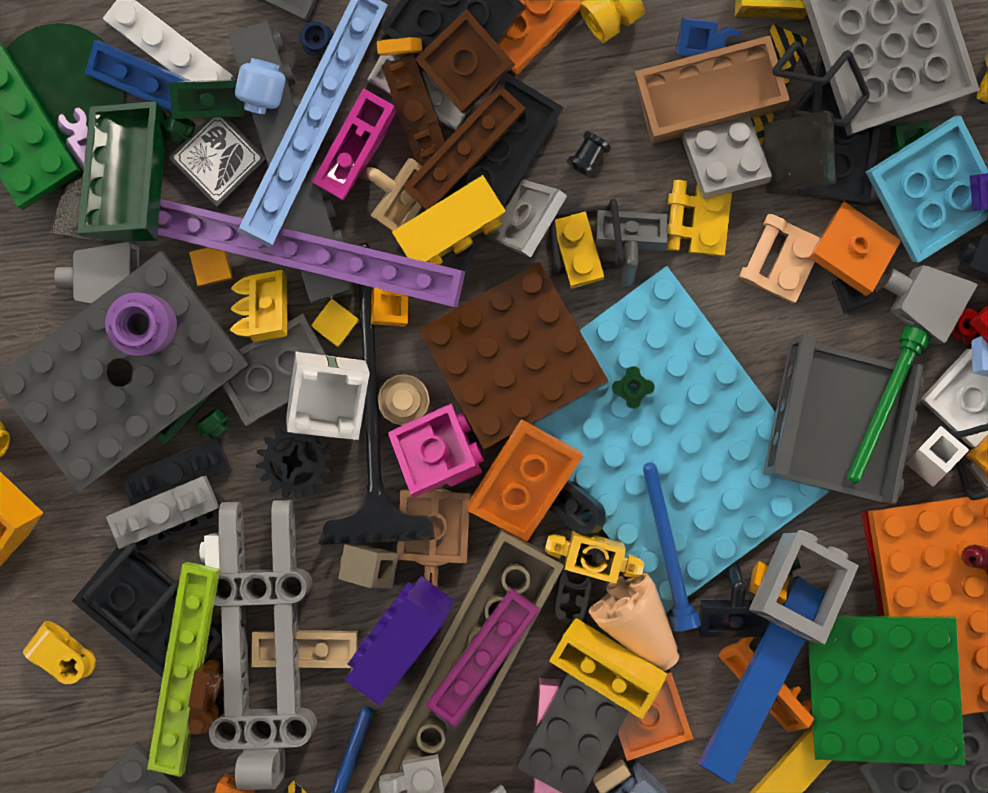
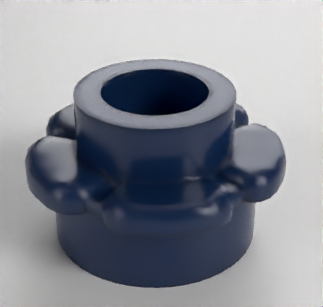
M314 21L303 27L299 35V41L303 44V50L307 54L312 56L318 53L324 55L333 37V33L328 26ZM315 36L320 38L318 42L313 41Z

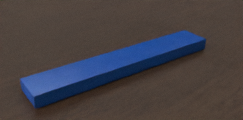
M800 576L793 577L788 587L786 601L782 606L814 621L825 593ZM770 622L697 765L724 782L733 784L805 639Z

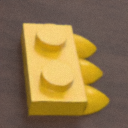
M282 269L244 277L231 287V290L235 293L247 296L231 307V311L247 316L230 328L231 332L238 336L250 337L253 342L287 336V275Z

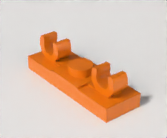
M743 637L737 643L724 647L718 654V657L739 680H741L755 653L749 647L754 637ZM783 683L769 711L770 714L787 732L809 728L814 721V718L809 713L812 709V700H806L800 704L797 700V695L801 688L797 686L789 689Z

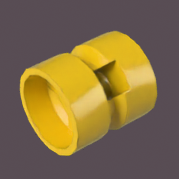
M585 0L579 5L580 12L588 28L602 43L607 42L620 33V25L630 26L645 15L642 0Z

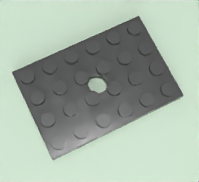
M160 251L1 371L0 393L76 490L81 492L250 364L165 253ZM136 292L153 294L164 299L172 307L177 320V329L172 342L164 350L151 355L134 356L118 350L109 340L105 329L106 314L115 300L125 294ZM140 314L135 319L134 326L136 331L144 334L148 330L149 321L143 314ZM118 358L127 360L134 370L131 382L125 386L113 384L107 376L109 364Z

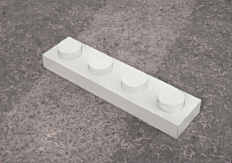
M116 0L103 17L106 23L170 72L191 81L235 80L232 74L136 0Z

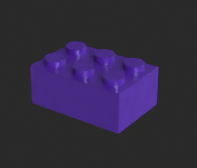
M420 576L414 585L408 581L390 608L384 612L371 633L365 637L347 663L352 669L345 680L380 706L443 625L454 600L423 576Z

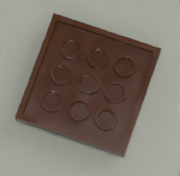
M540 262L419 329L421 336L485 451L509 439L521 419L534 425L609 383Z

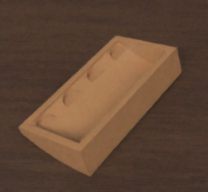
M770 35L635 71L639 98L651 145L681 138L683 132L748 116L752 119L785 110L790 99L784 79L772 74V69L778 60Z

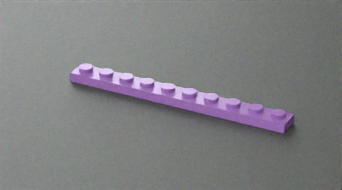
M163 199L160 200L158 235L439 304L458 307L466 271L285 228H280L273 245L269 248L237 231L243 218Z

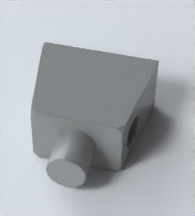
M122 242L74 251L73 267H57L55 269L56 287L73 288L74 301L91 304L139 268V246L130 242Z
M922 265L914 268L909 276L892 269L886 276L882 287L898 295L890 309L891 313L907 326L917 327L931 335L929 343L937 345L946 343L977 284Z

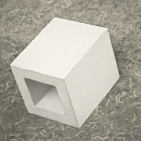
M940 426L906 464L934 487L969 449Z

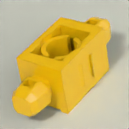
M572 530L570 541L565 540V536L548 535L544 550L549 555L559 559L561 556H565L564 570L615 584L620 572H623L625 577L639 578L642 576L644 561L631 554L625 557L626 548L624 543L592 534H580ZM581 543H583V545H582V547H581V548H582V553H580V560H581V562H579V561H576V559H577V556H578V552H579V549H580V545H581ZM593 548L599 549L604 553L605 559H602L599 563L591 564L584 559L583 553L586 554V552ZM609 550L612 551V554L608 565V569H605L607 567L606 559L609 560V555L607 551Z

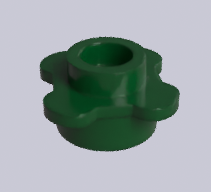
M635 366L628 367L626 375L620 381H615L612 384L613 393L620 395L626 400V405L632 409L638 408L641 405V400L647 394H652L655 388L654 383L651 380H646L640 374V369ZM631 384L636 385L637 388L635 391H632L630 389Z

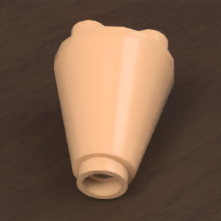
M642 573V576L639 578L625 580L623 577H618L616 584L610 582L606 587L608 592L600 601L590 607L589 614L601 629L620 644L660 670L666 671L673 667L680 657L677 652L678 646L656 585L647 573Z

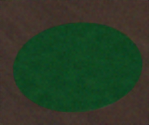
M56 23L42 25L26 31L17 37L6 50L62 141L66 144L67 138L71 136L62 133L58 128L57 121L59 115L63 114L69 123L75 124L78 122L73 114L76 108H80L86 115V126L88 127L90 107L124 104L125 91L85 74L94 40L104 42L100 37L79 26Z

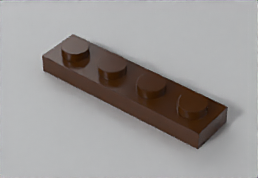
M499 84L403 186V189L425 210L436 205L446 197L524 114L526 108Z

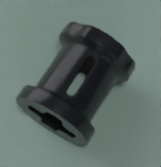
M586 131L583 135V143L574 156H569L567 163L579 173L592 178L595 174L594 168L603 154L609 153L611 146L603 138L590 131Z

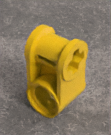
M45 621L23 650V654L29 661L43 668L63 684H73L80 679L90 676L96 667V658L91 650L72 638L65 629L50 621Z

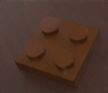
M467 9L415 58L418 64L462 113H465L515 65Z

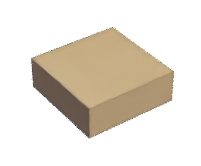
M620 755L598 769L593 777V781L600 793H606L630 778L631 774L627 764Z

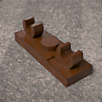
M413 53L384 64L381 67L414 159L420 165H424L446 142V138L422 70L415 60L417 56Z

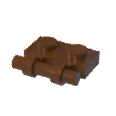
M211 658L194 671L188 707L191 708L188 729L192 734L206 733L211 728L212 723L220 717V708L215 703L220 692H224L223 659Z

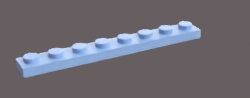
M350 0L237 230L238 232L269 248L273 245L388 4L381 0Z

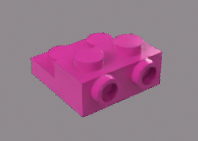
M452 404L388 432L408 489L414 498L445 484L452 487L482 473L479 464L485 461L477 442L471 444L467 435L468 432L472 431V427L464 412L458 413Z

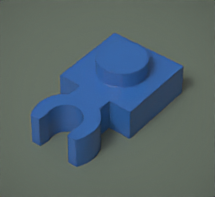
M681 17L675 53L683 56H694L713 51L714 48L726 47L725 41L729 36H740L741 32L732 27H726L717 32L718 22Z

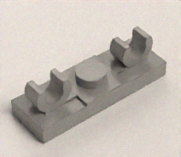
M202 476L108 515L106 519L117 546L121 549L131 543L139 542L219 508L207 476Z

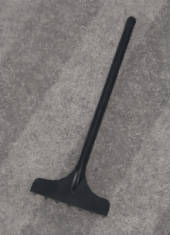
M360 243L358 245L361 247L370 248V246L367 243ZM358 284L362 360L366 361L369 369L364 404L368 473L367 494L362 506L352 516L329 520L324 524V537L319 540V544L434 540V525L428 516L411 515L401 512L391 504L384 492L381 472L374 324H371L372 287Z

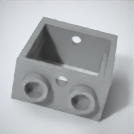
M798 530L797 533H783L749 610L808 642L825 644L859 565L847 559L849 555L846 552L832 546H828V549L817 543L818 538L811 533L803 530ZM799 549L836 568L814 621L776 602Z

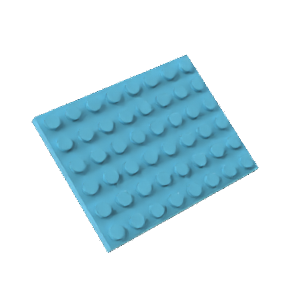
M668 266L664 267L580 329L582 336L605 373L609 383L533 425L581 451L583 458L568 480L574 481L603 505L606 512V520L602 529L610 540L624 543L626 548L624 556L627 557L628 554H631L644 561L642 573H647L656 585L665 613L675 607L643 473V466L646 463H654L658 470L687 597L830 492L763 474L776 412ZM631 366L638 367L640 374L646 380H651L655 386L653 393L647 394L641 400V405L635 409L629 408L626 405V400L612 391V384L615 381H620L626 375V369ZM631 384L630 389L632 391H635L637 388L636 385Z

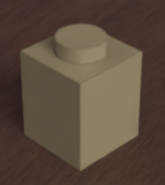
M345 544L340 560L338 579L371 589L392 588L399 553L369 545Z

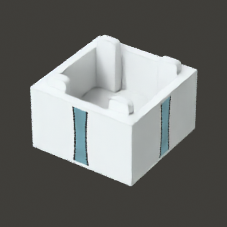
M296 352L286 414L287 432L359 440L369 379V369L366 361Z

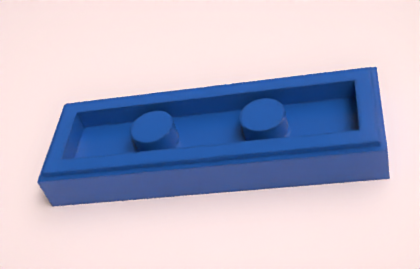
M94 40L85 70L86 75L147 102L157 101L161 108L170 112L169 81H191L100 40Z

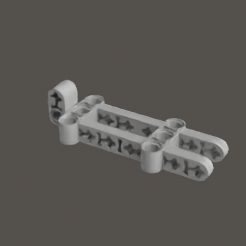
M274 500L272 503L273 569L245 570L241 502H222L219 507L220 574L218 583L221 579L228 581L232 591L229 597L223 596L219 592L217 585L214 605L221 606L224 713L212 723L209 729V738L213 745L220 749H243V753L237 759L235 768V782L238 790L276 789L285 774V748L304 745L317 729L315 714L311 710L301 707L300 668H298L299 640L294 639V637H296L299 631L298 601L309 595L312 590L313 581L307 571L297 568L295 508L293 500ZM289 577H296L301 582L302 590L300 594H293L287 589ZM255 578H260L266 583L267 590L264 596L254 592L252 584ZM274 604L277 708L249 709L246 605ZM257 721L268 723L271 728V735H262L257 730ZM291 721H302L306 726V734L301 735L294 732L291 727ZM223 722H229L235 727V736H228L224 733L222 729Z

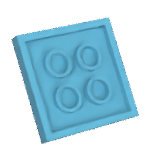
M961 116L952 117L866 171L912 262L919 263L988 219V209L972 210L969 176L988 173V169Z

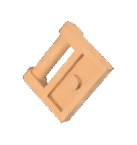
M768 214L763 223L765 229L747 268H742L738 278L794 304L815 263L809 256L820 238L787 223L776 215ZM779 233L786 238L766 278L760 274V271Z

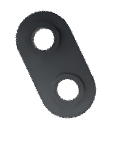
M571 480L566 482L549 508L551 512L580 534H595L599 532L606 520V512L603 505ZM567 493L569 494V500H568V501H566V494H567ZM590 513H592V519H591V521H590V518H589Z

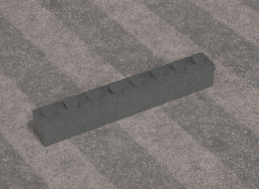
M266 21L227 34L238 69H240L241 65L250 63L251 58L279 65V71L286 78L279 107L275 109L266 108L265 115L252 112L269 167L301 102V98H294L291 86L296 84V80L290 64L284 65L281 53L285 52L286 48L280 31L274 32L269 22ZM313 160L285 218L287 229L346 243L341 229L335 231L331 219L337 216L331 196L325 198L323 189L312 183L321 166V163L315 164ZM300 270L309 300L314 305L330 301L331 298L336 299L354 293L352 287L354 282Z

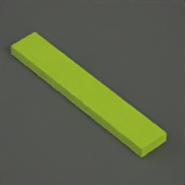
M191 562L182 564L147 770L178 777L185 773L192 735L188 729L191 711L188 704L194 671L202 666L205 660L220 574L219 568Z

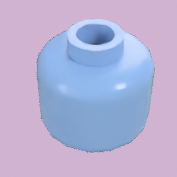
M251 58L250 63L241 65L239 69L235 96L240 101L245 102V110L265 115L266 108L275 109L279 107L286 81L285 75L279 71V65Z

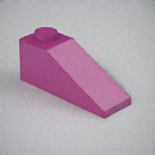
M363 88L312 183L344 200L398 114L395 106Z

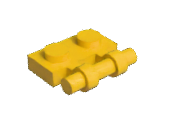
M674 180L672 193L668 194L667 205L671 207L669 224H667L666 250L679 251L681 239L690 240L688 250L690 254L715 257L725 256L732 192L703 199L698 184L696 185L695 196H689L686 194L687 181ZM684 208L693 209L691 227L682 225Z

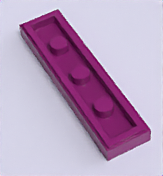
M510 587L430 697L426 707L455 728L539 613L540 608Z

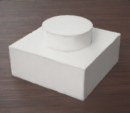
M212 533L204 536V542L200 544V560L202 563H205V566L220 569L219 533Z

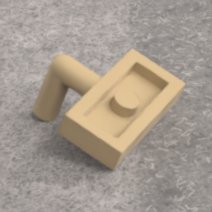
M408 158L394 180L379 169L368 166L365 167L359 176L362 180L373 182L386 192L371 214V217L391 231L412 220L422 207L403 189V186L419 171L422 165L414 159Z

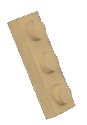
M254 630L252 632V667H276L275 630ZM299 630L296 637H294V639L299 640L298 668H351L347 663L358 648V631Z

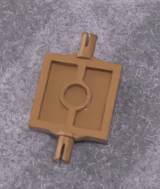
M442 485L414 498L410 494L409 489H401L399 510L406 514L428 516L434 525L435 539L398 541V560L416 561L425 565L424 578L430 582V573H432V584L438 586L439 566L447 563L467 564L470 512L467 511L466 505L470 500L471 493L452 492L443 488Z

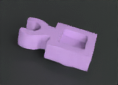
M76 108L73 116L78 123H69L62 114L58 117L57 125L62 133L71 136L67 138L65 145L84 171L88 127L86 126L87 118L83 110Z

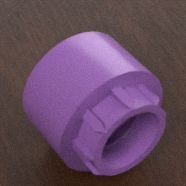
M136 292L125 294L113 302L106 314L105 329L111 343L121 352L134 356L151 355L164 350L172 342L177 329V320L172 307L164 299L153 294ZM140 314L145 315L149 321L148 330L144 334L138 333L134 326L135 319Z

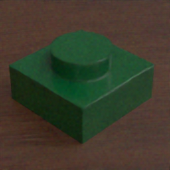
M929 120L890 127L893 153H897L930 132Z

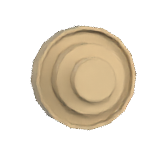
M406 374L396 375L388 379L381 387L378 396L379 409L383 416L391 423L403 426L426 414L430 403L429 392L424 383L416 377Z

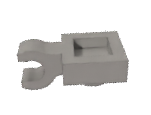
M438 754L404 760L402 764L404 772L380 776V793H400L404 790H407V793H444Z

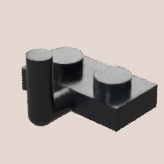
M735 561L726 568L731 583L730 600H701L699 615L701 625L698 627L700 637H763L770 624L769 620L749 610L753 600H745L746 584L740 565Z

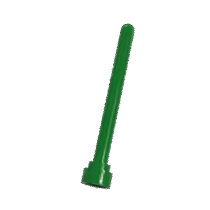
M905 326L899 338L901 345L899 348L902 351L848 472L847 478L851 483L856 484L861 481L915 356H919L921 351H926L931 335L920 328Z

